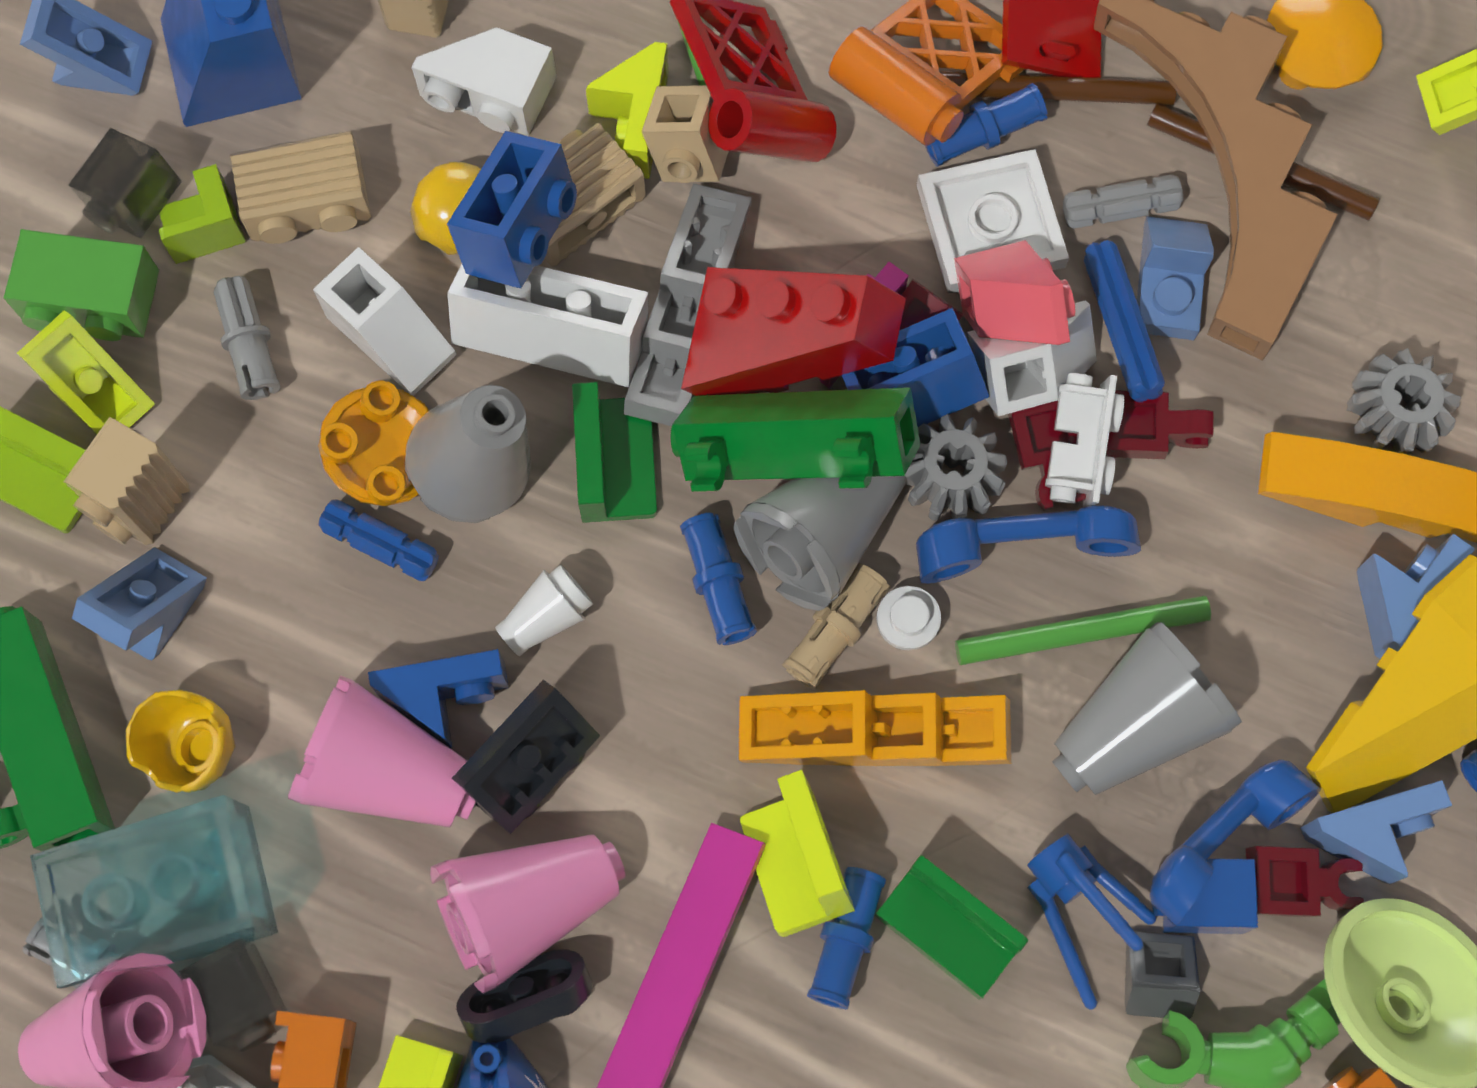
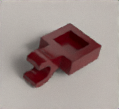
M1115 390V394L1124 395V410L1119 431L1117 433L1109 431L1106 456L1114 458L1166 459L1169 442L1185 448H1208V437H1213L1214 411L1203 409L1169 410V392H1163L1155 400L1147 399L1143 402H1136L1130 397L1128 391Z

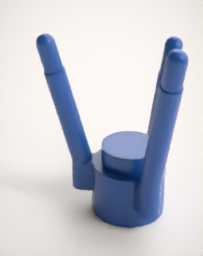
M1066 834L1041 851L1027 864L1028 868L1037 878L1027 888L1042 907L1084 1006L1089 1010H1093L1097 1006V1000L1054 897L1058 895L1066 905L1083 893L1115 932L1134 951H1139L1143 948V941L1094 883L1097 881L1144 923L1148 925L1154 924L1156 916L1139 898L1100 865L1085 845L1080 848L1070 834Z

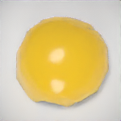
M448 162L434 167L418 183L410 213L415 233L421 241H428L448 255L458 253L447 223L481 168L465 162Z
M185 690L157 691L136 706L126 728V756L130 765L147 774L156 783L157 787L175 793L182 791L192 793L205 790L223 775L235 749L230 719L224 710L211 699Z

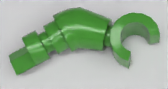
M1325 979L1286 1010L1287 1021L1276 1018L1266 1027L1257 1024L1248 1032H1210L1207 1041L1204 1040L1199 1029L1191 1020L1182 1014L1169 1010L1162 1019V1035L1170 1037L1177 1043L1181 1051L1180 1066L1166 1069L1154 1063L1148 1055L1131 1058L1126 1064V1068L1131 1080L1140 1088H1183L1196 1074L1204 1075L1205 1084L1221 1088H1285L1301 1077L1300 1066L1311 1058L1309 1048L1312 1046L1317 1050H1321L1339 1035L1338 1025L1341 1022L1332 1005Z

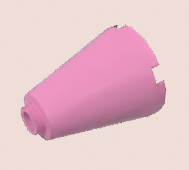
M341 675L336 688H333L304 753L306 756L300 775L296 774L288 794V799L304 805L450 827L455 816L467 820L475 804V801L451 779L468 760L355 681Z
M592 834L445 860L431 866L430 876L432 884L443 879L445 880L448 895L437 900L441 916L465 970L478 965L484 977L475 982L474 985L479 991L485 993L499 986L619 895L618 881L625 879V870L614 845L611 842L602 844Z
M138 953L119 958L108 964L24 1029L18 1045L20 1065L24 1073L33 1082L50 1087L177 1088L182 1086L190 1076L184 1075L188 1071L193 1058L202 1056L206 1044V1012L199 990L190 978L182 980L168 966L174 962L163 955Z

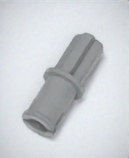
M243 276L220 279L214 288V296L225 331V335L221 338V345L223 349L230 352L240 387L241 398L244 400L266 398L269 396L266 387L273 394L280 390V383L277 380L267 341L270 339L269 328L260 323L249 281Z

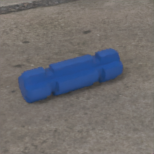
M333 499L327 504L318 523L323 533L341 542L347 538V542L350 543L351 547L393 568L400 565V568L403 569L402 573L418 581H426L433 573L439 559V555L434 547L418 539L410 542V539L407 538L408 534L366 513L358 516V512L355 511L356 508L338 499Z

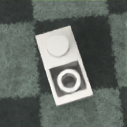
M497 27L418 56L412 65L419 94L432 107L449 113L454 112L456 109L477 117L482 124L494 131L504 133L505 131L512 130L529 136L557 77L552 47Z
M359 247L313 289L327 319L412 396L420 391L456 356L453 347L405 289Z
M1086 300L1075 303V316L1067 318L1070 342L1053 345L979 337L974 330L967 332L969 345L990 396L985 400L998 417L1057 401L1059 399V386L1066 384L1067 375L1069 373L1084 374L1097 361L1090 304Z

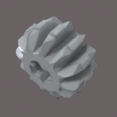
M1408 348L1399 351L1393 360L1384 353L1375 357L1369 364V371H1360L1352 382V388L1357 394H1354L1347 402L1346 411L1362 416L1354 426V434H1365L1371 431L1376 436L1373 441V448L1383 450L1388 443H1392L1397 453L1409 455L1414 450V447L1422 453L1431 451L1439 443V437L1447 436L1455 426L1456 420L1451 413L1459 407L1461 396L1445 391L1453 381V373L1436 375L1431 371L1434 366V355L1424 357L1419 364H1415ZM1401 399L1407 403L1405 408L1399 405Z
M948 414L941 417L938 432L924 423L918 427L921 446L905 474V485L914 486L908 498L911 506L920 505L927 500L932 503L928 515L932 521L938 520L941 517L943 508L951 509L953 519L966 518L968 507L974 512L983 515L989 510L991 505L988 496H1000L1005 482L997 474L1006 468V455L991 452L998 440L995 432L984 434L979 438L974 435L977 428V421L974 417L967 419L963 430L955 429L954 421ZM943 462L949 468H954L960 464L965 468L963 475L961 476L955 470L948 474L941 471Z

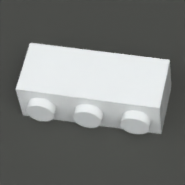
M461 264L447 292L451 344L625 387L630 386L642 353L643 334L648 323V292L541 266H534L523 287L520 289L468 275Z

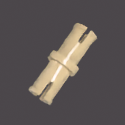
M858 563L838 598L832 601L826 608L820 611L816 610L813 614L814 624L800 644L796 646L788 659L782 664L787 669L786 671L805 686L816 689L828 672L827 670L836 658L840 656L845 647H853L860 638V627L873 608L877 606L891 588L890 585L886 584L887 581L870 567Z

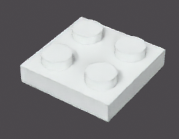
M1036 149L918 175L917 189L948 294L959 292L954 258L1024 240L1027 241L1041 259L1047 258L1050 261L1053 270L1066 268L1069 256Z

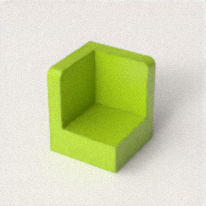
M216 164L192 171L199 194L162 205L159 208L163 227L158 231L163 245L175 264L246 243L230 189Z

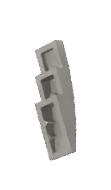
M693 183L661 272L660 290L643 334L642 353L625 397V415L672 426L692 397L695 396L682 390L681 387L707 267L734 268L752 198Z

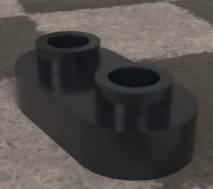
M568 949L553 950L537 956L499 986L485 993L479 991L474 983L471 984L460 995L456 1011L470 1039L479 1043L502 1042L515 1034L575 1012L588 999L593 983L584 959L579 953Z

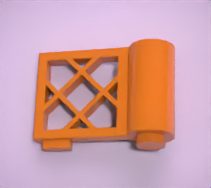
M909 0L871 30L866 27H859L854 30L835 53L829 66L828 74L832 80L921 144L929 146L936 140L942 143L948 140L962 121L964 113L961 109L994 81L1001 77L1009 83L1024 69L1001 64L1002 52L1000 54L975 52L973 41L990 42L1002 50V24L968 0ZM936 4L953 16L955 21L929 20L927 10ZM894 35L919 37L921 48H906L891 38ZM933 38L957 39L960 42L961 51L936 50ZM939 68L965 69L968 80L959 87L939 72Z

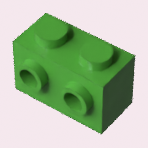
M21 229L4 299L22 319L24 325L37 331H42L65 310L94 338L106 341H119L122 335L144 338L160 270L143 245Z

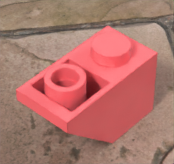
M1026 240L954 258L962 313L979 337L1053 345L1070 342L1067 318L1075 316V302L1071 287L1066 279L1060 280L1054 274L1050 261L1047 258L1041 259Z

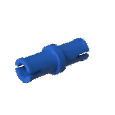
M1032 83L1022 90L987 105L983 100L970 105L969 113L963 115L961 123L948 140L943 143L936 140L929 146H925L933 164L938 167L943 165L944 162L980 146H984L987 150L1000 145L1001 137L1038 121L1046 120L1048 118L1046 114L1048 113L1044 99L1037 86Z
M703 513L684 521L680 529L685 537L696 571L692 582L696 594L704 595L715 629L717 644L732 645L754 636L757 633V629L752 622L740 583L744 580V575L740 564L732 562L720 525V517L718 514Z
M847 867L844 873V881L855 911L832 919L831 922L823 923L820 938L825 943L812 986L807 994L808 998L818 1003L844 1010L849 1008V998L863 953H871L874 937L869 933L881 891L886 884L884 877L856 867Z

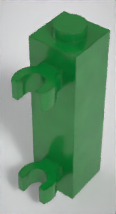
M911 387L693 396L672 424L670 434L672 451L676 457H680L685 481H692L690 484L692 492L719 491L724 480L839 478V489L867 488L872 477L905 476L921 446Z
M13 606L0 607V752L18 802L17 805L0 809V849L18 843L29 835L34 849L55 857L113 833L116 829L42 621L22 606L18 608Z

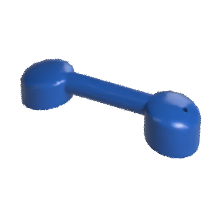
M1091 505L1074 511L976 520L962 517L946 520L933 525L917 539L916 549L920 581L925 584L937 583L961 576L979 567L982 563L980 544L1075 536L1077 549L1088 554L1108 557L1134 555L1141 551L1137 520L1131 513L1108 505Z
M1280 759L1259 767L1243 781L1240 787L1178 849L1174 850L1164 860L1151 884L1150 899L1152 904L1177 926L1196 902L1213 873L1214 868L1206 859L1250 815L1258 820L1266 829H1274L1308 805L1321 791L1320 787L1287 760Z

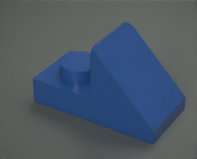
M499 649L368 672L370 686L380 699L449 748H452V739L446 699L455 698L456 703L459 705L478 704L495 698L494 691L509 688L505 662Z

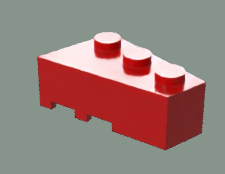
M707 267L681 389L695 396L754 394L763 391L778 393L789 390V384L814 377L825 380L893 361L906 298L868 275Z

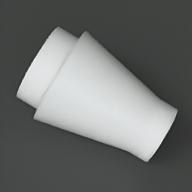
M559 565L550 574L543 570L508 616L495 629L506 644L518 656H521L529 648L583 621L585 618L582 613L593 605V602L562 565Z

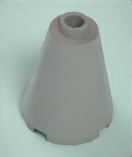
M496 385L476 388L434 407L423 415L414 426L406 444L405 471L409 482L411 480L414 488L421 496L420 500L429 510L451 521L478 523L502 513L519 499L529 480L531 456L525 409L520 399L513 392Z
M905 476L872 477L867 488L839 489V478L793 479L748 504L740 513L741 516L734 524L739 547L750 565L759 575L769 568L782 581L775 590L784 598L803 608L820 611L838 598L905 485Z
M1157 622L1144 631L1054 742L1062 754L1052 762L1076 793L1087 785L1097 795L1231 733L1235 727L1242 723L1236 710L1217 684H1211L1200 670L1201 664L1162 622Z

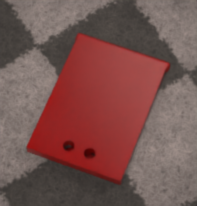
M1003 0L1001 64L1055 76L1101 78L1102 33L1093 29L1100 0Z

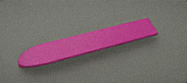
M711 822L597 1088L664 1087L766 844L764 842Z

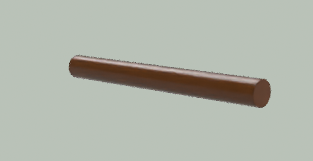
M940 72L959 87L968 80L967 74L964 72ZM1017 75L1009 83L999 77L976 97L1003 98L1034 83L1044 100L1174 105L1177 91L1168 81Z
M1156 103L1147 126L1214 154L1198 120ZM1295 162L1283 183L1295 190L1309 193L1323 202L1367 221L1371 219L1380 200L1375 196Z

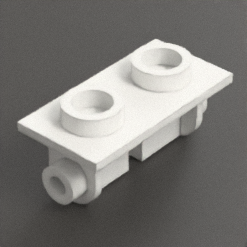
M1069 373L1066 384L1059 386L1054 430L1076 433L1077 441L1076 444L1052 442L1048 475L1045 486L1051 488L1050 500L1075 503L1076 493L1086 494V499L1083 502L1084 508L1098 504L1100 494H1110L1115 473V458L1106 456L1109 431L1116 433L1119 431L1124 410V395L1115 394L1117 376L1110 375L1100 384V388L1092 387V376Z

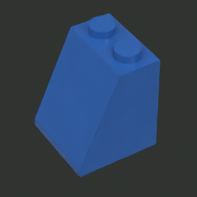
M166 0L160 20L185 127L302 100L279 0Z

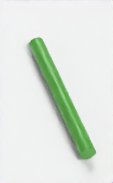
M1200 596L955 640V650L959 665H966L1144 633L1147 628L1149 629L1157 622H1162L1167 628L1210 621L1211 608L1208 598Z

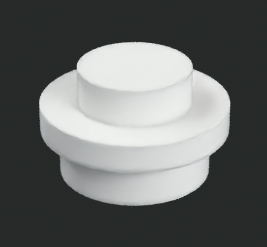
M914 586L899 587L890 591L882 599L877 611V627L884 640L893 647L908 651L917 650L928 645L937 635L941 624L940 608L933 596L927 591Z

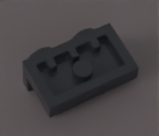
M542 680L451 779L476 802V805L485 814L511 834L523 820L535 813L541 804V800L562 777L582 761L586 751L600 735L554 686Z

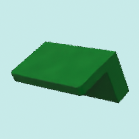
M597 382L572 384L578 506L582 522L654 518L657 515L652 421L625 415V398L600 399Z
M922 855L914 862L908 873L875 914L877 919L979 1000L986 995L1010 961L1022 951L1029 941L1027 937Z

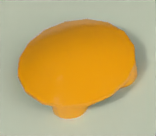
M1277 0L1266 20L1275 27L1276 32L1287 36L1276 65L1279 67L1281 81L1293 89L1300 90L1308 86L1311 88L1338 89L1361 82L1371 73L1382 50V27L1373 8L1364 0Z
M373 381L365 388L352 391L334 403L322 422L318 448L324 470L339 490L359 502L389 506L412 500L419 493L414 488L411 480L409 482L405 471L406 444L414 426L430 410L424 402L402 389H397L395 385L388 381Z

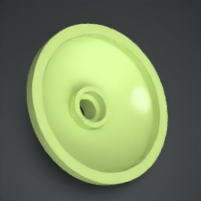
M1382 898L1370 900L1354 907L1333 927L1324 952V975L1327 990L1336 1014L1348 1035L1371 1061L1394 1078L1414 1088H1477V946L1449 920L1413 902Z

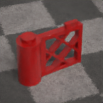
M731 0L669 1L714 101L709 112L708 128L711 139L717 147L724 151L809 163L819 162L829 154L836 139L837 124L834 114L828 106L807 99L786 54L789 48L775 20L770 19L764 7ZM701 17L707 23H709L715 30H717L720 33V35L718 36L707 25H705L702 22ZM740 25L750 26L755 38ZM728 41L731 44H733L739 51H741L747 58H749L752 61V63L750 64L731 46H729L727 44ZM723 66L741 82L728 80ZM760 70L765 72L771 79H773L778 87H776L770 80H768L762 73H760Z

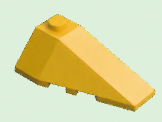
M1468 555L1423 596L1411 614L1419 620L1399 651L1388 647L1377 663V666L1384 671L1364 702L1359 700L1348 705L1306 766L1312 781L1320 787L1319 795L1329 812L1335 813L1349 809L1477 739L1476 556Z

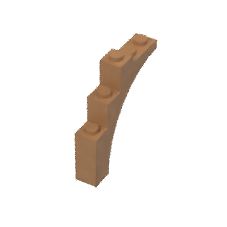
M1100 0L1093 29L1135 52L1175 88L1179 96L1196 116L1217 158L1228 199L1230 252L1224 290L1207 335L1263 361L1272 347L1338 215L1327 210L1323 201L1309 193L1301 191L1290 193L1281 189L1312 124L1301 120L1300 115L1286 105L1280 103L1265 104L1258 100L1279 58L1287 36L1276 32L1275 27L1271 23L1256 16L1242 17L1230 12L1221 32L1210 28L1208 22L1196 14L1190 12L1176 13L1156 4L1154 0Z

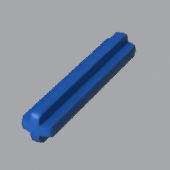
M1110 240L1101 243L1093 242L1085 250L1084 263L1129 395L1136 402H1143L1147 399L1155 400L1162 395L1165 380L1117 245Z

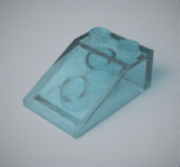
M225 795L30 855L57 988H67L83 984L111 962L138 953L163 955L172 962H178L220 952L279 933L250 808L248 805Z

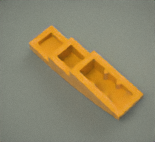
M1273 431L1265 434L1258 489L1259 495L1361 527L1380 522L1427 538L1443 534H1455L1460 538L1477 543V472L1407 454L1340 441Z
M866 690L740 696L739 761L744 763L836 766L1011 764L1010 699L1006 695L941 698L936 692L870 695Z

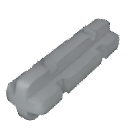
M1166 175L1153 178V184L1148 185L1146 180L1143 179L1098 187L1097 194L1092 195L1088 189L1070 192L1065 195L1063 201V214L1068 227L1080 228L1093 225V219H1098L1103 224L1149 215V209H1154L1157 214L1176 211L1180 208L1181 202H1183V190L1177 176Z

